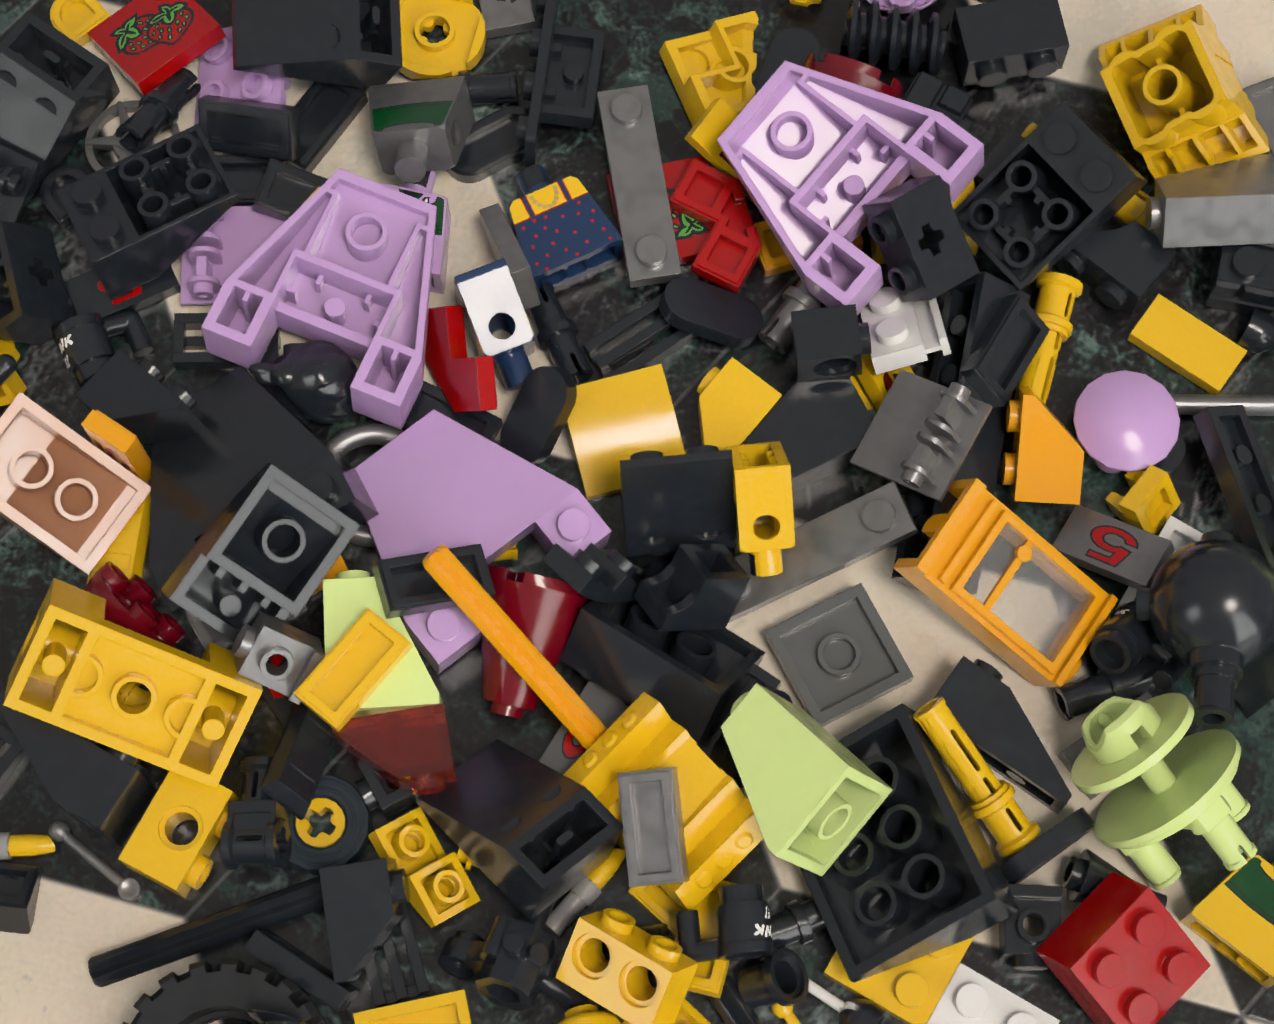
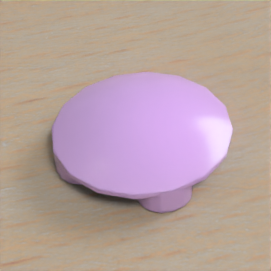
M1127 370L1103 374L1086 386L1074 405L1073 423L1077 439L1088 455L1095 460L1097 466L1104 472L1113 474L1120 471L1132 472L1147 469L1150 465L1154 466L1165 459L1177 442L1180 417L1176 402L1162 384L1146 374Z

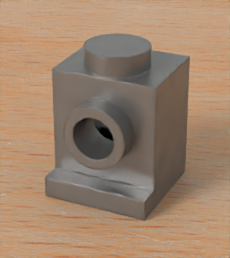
M261 611L252 627L247 624L242 627L235 639L231 652L235 656L234 660L239 675L288 696L289 701L298 705L301 701L295 697L294 692L325 657L320 638ZM275 654L285 657L280 667L266 662L267 659Z

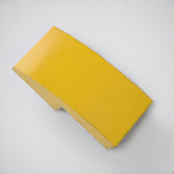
M421 807L368 834L381 859H396L397 869H405L410 891L409 902L431 928L481 901L455 851L448 855L445 854Z

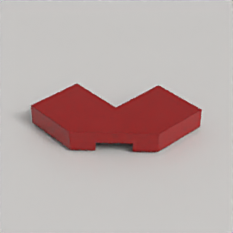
M693 158L669 200L670 208L712 228L692 264L691 272L731 292L739 294L762 252V243L757 228L754 226L748 210L740 180Z
M462 305L429 308L425 362L453 411L497 410L494 358L492 356L467 358Z

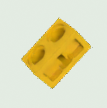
M606 908L579 917L555 978L630 1024L675 1023L699 963L683 954V949L677 942L664 936H652L635 926L636 920L624 911ZM602 941L609 949L610 961L603 954ZM648 969L652 971L656 978V989L649 982Z

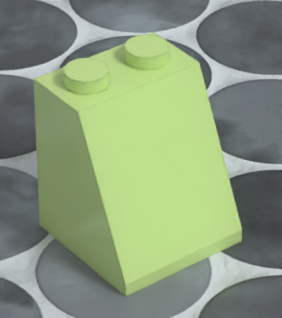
M347 570L339 572L337 579H323L325 656L367 608L372 610L412 644L409 652L340 730L339 734L448 728L447 715L439 691L401 618L386 619L375 577H370V573L367 571Z
M757 683L750 691L744 693L735 701L731 708L730 716L721 726L767 848L776 857L819 876H823L893 791L891 787L802 708Z

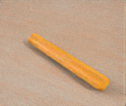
M441 544L434 548L422 561L425 570L579 743L588 750L608 728L447 546Z

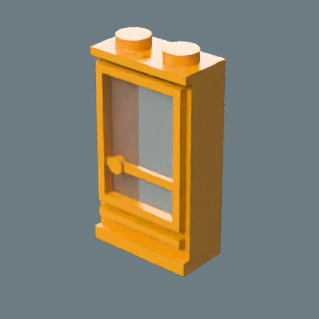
M978 478L953 480L948 491L958 500L948 514H936L926 521L922 532L931 539L919 557L898 559L892 568L1034 686L1061 687L1070 681L1080 669L1082 662L1080 657L1090 642L1094 640L1096 631L1110 619L1109 613L1117 603L1118 598L1104 591L986 490L987 486Z

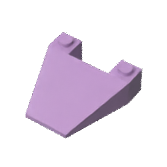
M788 61L782 63L717 139L719 146L809 293L827 307L856 304L857 315L884 285L881 266L852 244L868 225V219L862 205L901 185L909 175H912L914 178L940 175L952 204L985 166L984 144L943 113Z
M339 168L224 281L201 326L207 352L249 369L250 365L261 362L278 327L312 341L323 340L331 342L349 356L362 360L350 385L353 411L402 430L423 386L437 206Z
M434 409L354 468L379 515L366 522L379 560L431 552L441 544L447 546L448 549L481 544L486 562L490 564L529 533L534 536L546 553L557 543L573 556L579 548L584 551L590 543L602 549L607 545L612 532L577 488ZM459 607L400 617L413 643L437 674H440L481 642V631Z

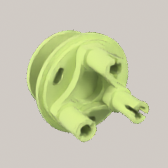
M1167 693L1146 701L1113 696L1098 705L1083 722L1081 731L1086 746L1078 755L1071 770L1072 782L1084 794H1098L1114 789L1102 804L1095 819L1094 830L1099 840L1105 846L1121 849L1125 856L1129 855L1157 891L1169 887L1181 875L1180 866L1160 842L1181 829L1191 830L1195 835H1202L1222 860L1223 865L1228 871L1237 870L1248 862L1241 854L1244 852L1248 858L1252 859L1257 853V847L1247 838L1236 823L1248 813L1251 806L1232 783L1241 756V746L1235 736L1224 729H1210L1183 738L1192 724L1195 710L1188 698L1181 693Z

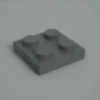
M862 583L765 631V638L803 708L822 727L912 682L914 677Z

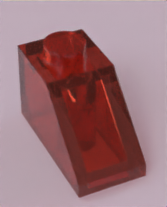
M444 703L351 718L340 732L332 728L340 746L402 790L412 788V794L427 795L445 790V783L457 781L449 720Z

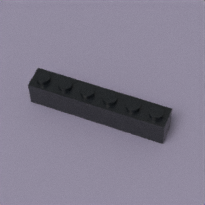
M986 271L980 272L946 292L942 321L952 354L944 356L942 350L935 352L930 381L947 388L950 387L952 382L959 383L971 391L970 397L986 403L960 373V370L1004 298L1008 295L1020 293L1029 304L1030 295ZM1007 403L1003 407L991 410L954 480L978 478L987 486L986 490L993 496L1006 430ZM908 489L906 505L919 533L898 543L894 564L898 559L919 557L931 539L922 532L926 521L936 514H948L958 500L949 491L945 494L942 502H939L912 489ZM981 561L963 587L971 595L976 594L981 572ZM893 568L892 579L919 590Z

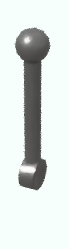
M57 820L50 824L48 829L49 837L56 842L63 841L118 887V894L122 899L135 901L139 898L142 890L141 885L133 878L125 879L72 835L67 822Z

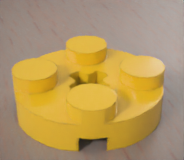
M400 0L402 67L398 72L403 73L412 80L418 78H443L458 76L459 71H470L478 64L483 56L487 37L482 13L480 14V11L474 6L473 0ZM435 25L443 26L444 35L447 36L443 41L430 43L428 38L422 36L424 31L432 32Z

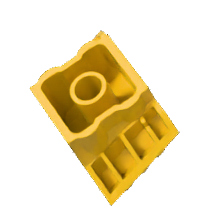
M1202 4L1098 46L1099 60L1103 67V70L1100 71L1101 77L1134 150L1142 154L1155 180L1159 177L1270 151L1268 136L1256 120L1255 108L1247 94L1243 91L1235 74L1230 54L1217 37L1216 25Z
M643 692L563 775L585 786L622 824L617 773L677 767L689 881L659 884L656 886H661L685 910H693L764 838L749 799L745 797L734 779L727 775L722 768H718L697 746V742L690 736L687 730L670 718L658 700ZM622 830L616 844L625 851L624 833Z

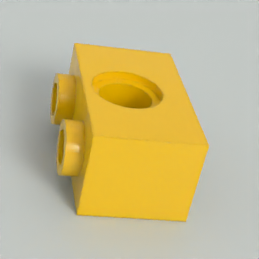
M169 771L118 859L129 869L186 899L191 888L198 890L209 876L213 867V860L209 857L219 842L222 828L227 821L229 801L240 800L233 791L220 784L214 789ZM186 820L196 821L198 823V833L194 840L186 845L174 844L172 835L176 826Z

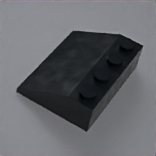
M903 703L839 740L843 746L881 778L893 791L823 876L800 867L850 981L854 983L972 938L1020 911L956 777L945 764L919 723L913 719V714L916 711Z

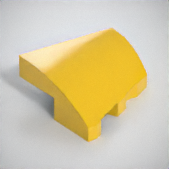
M755 11L715 20L709 31L665 41L659 50V54L692 127L715 99L722 98L740 114L755 96L756 89L752 84V74L757 66V53H753L754 31L758 26V16Z

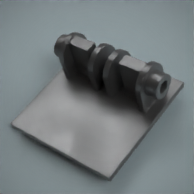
M901 369L850 463L942 502L993 407L970 397L971 391L959 383L952 382L950 387L947 388Z

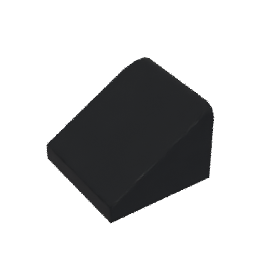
M0 861L1 932L30 933L34 922L42 866Z

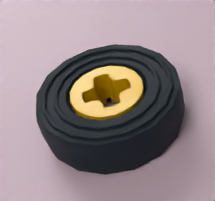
M322 775L305 818L300 820L290 812L289 828L291 831L292 849L289 863L293 867L308 874L320 875V868L351 864L363 854L369 841L368 834L371 833L372 817L361 793L351 783L333 775ZM327 811L333 813L330 822L335 827L334 832L330 836L324 832L319 833L316 838L310 836L313 830L309 823L310 816L316 814L322 817Z

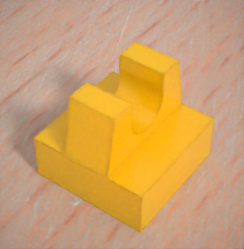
M1150 465L1146 471L1138 470L1125 474V478L1131 488L1125 496L1111 492L1105 500L1111 512L1122 521L1156 535L1170 515L1181 504V501L1168 472Z

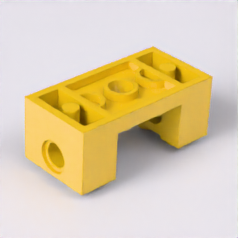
M53 578L9 674L3 705L216 789L263 692L262 685L237 673L235 656L231 654V650L209 642L202 658L195 657L105 620L106 599ZM139 682L149 689L151 696L143 705L132 707L124 704L119 699L117 693L124 684Z

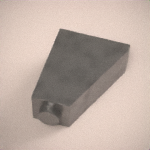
M1258 154L1156 178L1155 197H1148L1146 201L1147 228L1154 229L1163 248L1274 243L1273 158L1270 154Z

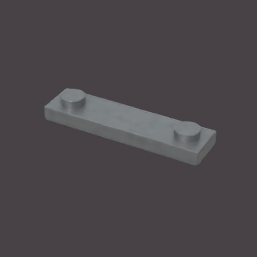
M648 84L597 92L599 113L630 288L666 283L675 278L682 277Z
M894 481L795 528V546L781 549L783 572L778 575L766 577L753 576L750 574L749 552H744L734 557L750 577V580L728 623L918 534L919 531L897 484Z

